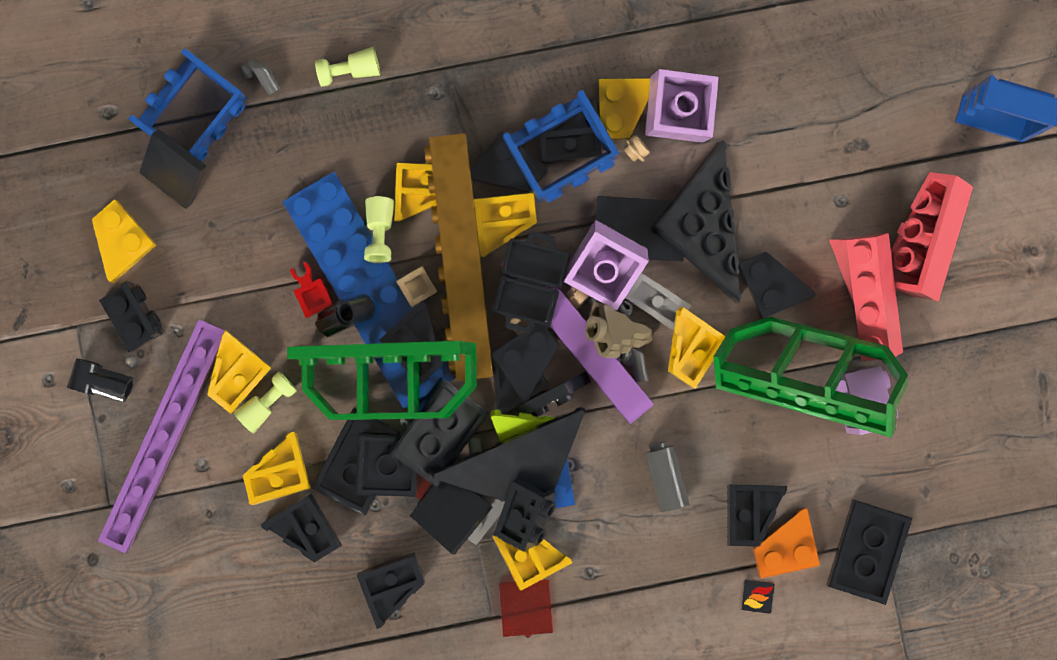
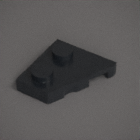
M591 99L590 103L598 115L596 99ZM582 111L539 135L542 164L594 159L602 154L601 144Z
M584 372L515 408L518 414L531 413L533 416L538 417L549 411L548 404L555 401L557 406H560L574 399L572 392L591 383L587 372Z
M312 493L260 524L264 530H271L284 539L282 542L291 548L300 550L302 555L313 562L318 561L342 546Z
M415 552L357 573V578L377 629L381 628L385 621L425 584Z

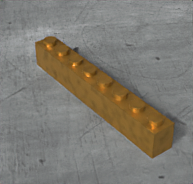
M466 133L429 137L430 145H424L426 164L432 163L433 175L428 176L430 194L435 193L436 206H431L433 224H439L440 236H435L436 253L442 254L443 266H438L440 284H446L447 296H442L443 314H449L450 326L445 327L446 341L476 343L477 379L493 377ZM460 355V361H449L450 375L456 374L457 381L465 380V355Z

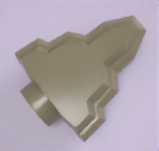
M600 302L593 304L590 318L585 325V335L589 341H594L598 356L618 358L621 353L631 351L632 347L640 348L653 340L652 330L644 324L632 322L626 314L616 312L610 305Z

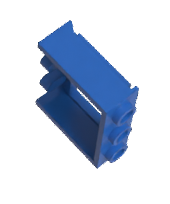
M184 48L181 53L186 57L185 61L176 72L173 69H169L166 72L164 78L168 82L158 95L151 92L147 96L145 102L149 106L138 119L131 115L129 120L151 136L156 131L152 128L153 124L194 72L199 69L232 95L231 99L189 151L203 162L209 153L208 147L214 140L218 141L222 138L227 130L226 125L230 119L239 116L244 110L247 97Z
M990 75L962 94L955 123L1025 142L1057 125V98H1054V94L1003 79L997 80L994 75Z
M583 90L577 93V98L563 106L561 103L554 106L551 112L542 118L529 120L524 124V128L512 135L508 132L503 135L505 144L537 197L538 202L546 199L547 203L556 200L563 195L562 189L571 184L576 188L590 179L588 175L592 172L599 170L600 173H603L615 166L614 160L619 156L616 146ZM582 111L605 153L540 188L518 147Z

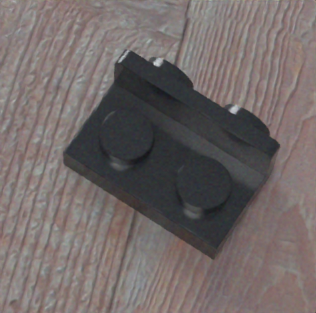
M125 281L121 283V288L99 301L128 352H133L163 335L159 328L162 326V323L154 310L149 311L144 301L147 300V296L141 286Z
M520 479L512 481L493 535L523 552L540 545L546 534L544 529L545 523L551 517L556 507L554 499L557 492L552 489L542 492Z

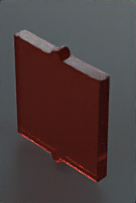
M549 579L540 580L522 591L519 590L516 582L499 583L503 637L525 635L526 638H530L534 634L553 633Z

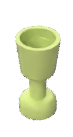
M374 46L349 54L348 61L329 65L326 59L315 60L316 72L321 87L330 85L333 81L332 77L351 73L353 78L380 76V68Z
M370 197L365 200L367 227L373 230L372 244L365 248L364 259L372 263H386L391 260V249L384 244L385 231L391 228L395 202L388 197Z
M279 371L272 377L274 386L261 399L254 396L233 412L236 418L253 434L270 416L272 412L269 407L282 394L290 397L298 391Z

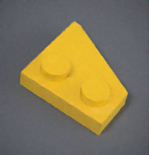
M651 78L599 79V119L612 140L630 139L649 100Z
M397 163L395 222H400L431 208V206H436L435 193L430 194L428 186V176L433 175L432 164Z
M533 192L474 199L480 257L487 256L490 252L510 241L511 238L537 223Z
M115 199L92 218L106 277L111 283L117 281L157 246Z
M678 306L668 372L696 389L713 362L714 354L726 336L684 307Z
M225 329L222 333L207 395L231 414L266 375L271 366Z
M290 432L285 436L286 439L262 457L261 462L253 465L243 474L250 505H256L310 489L296 432Z
M492 535L521 591L572 563L569 557L563 555L544 539L540 545L523 552Z

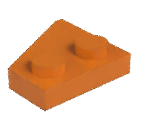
M800 508L792 518L778 526L767 538H764L760 547H753L757 570L761 579L820 566L807 508Z

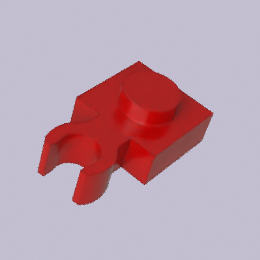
M304 262L303 265L306 268L304 276L299 277L294 268L290 269V273L300 283L301 287L293 292L305 317L308 319L334 306V303L323 280L319 278L313 281L312 269L309 264Z

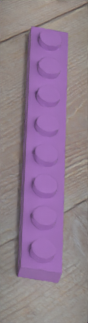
M198 320L98 539L99 542L123 553L129 552L213 368L222 333L225 330L203 320Z

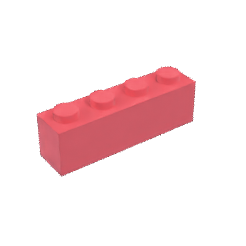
M929 172L910 207L912 209L910 216L905 223H901L896 233L899 236L891 249L896 292L939 302L973 186L957 175Z
M889 233L829 239L855 308L858 339L888 346L895 357L902 354L903 348ZM861 355V361L878 360Z

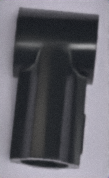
M366 294L339 300L336 305L318 313V318L315 322L318 332L323 333L328 338L359 323L371 320L375 314L374 302Z
M76 358L67 388L91 395L95 393L110 399L126 402L133 387V377L102 368L103 365Z

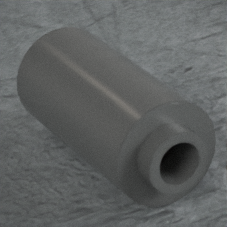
M666 441L649 445L650 451L645 452V457L660 512L672 511L690 505L674 445L668 446Z

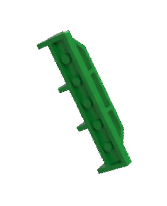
M768 317L731 328L713 356L716 389L891 438L896 430L897 406L907 388L908 374L888 346ZM770 332L791 337L771 373L725 361L737 342ZM803 340L844 351L825 387L782 376ZM855 354L882 360L897 381L887 404L835 391Z
M438 341L287 347V359L299 360V365H302V391L329 420L449 418L477 387L476 343ZM460 355H465V384L440 412H420L419 362H431V356H441V361H460ZM402 357H407L408 413H369V364H373V358H383V363H402ZM355 358V364H357V413L338 414L314 388V365H318V359H327V365H344L345 359Z

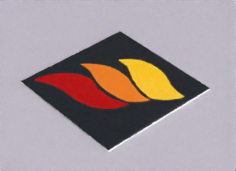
M745 580L741 610L771 614L775 584Z

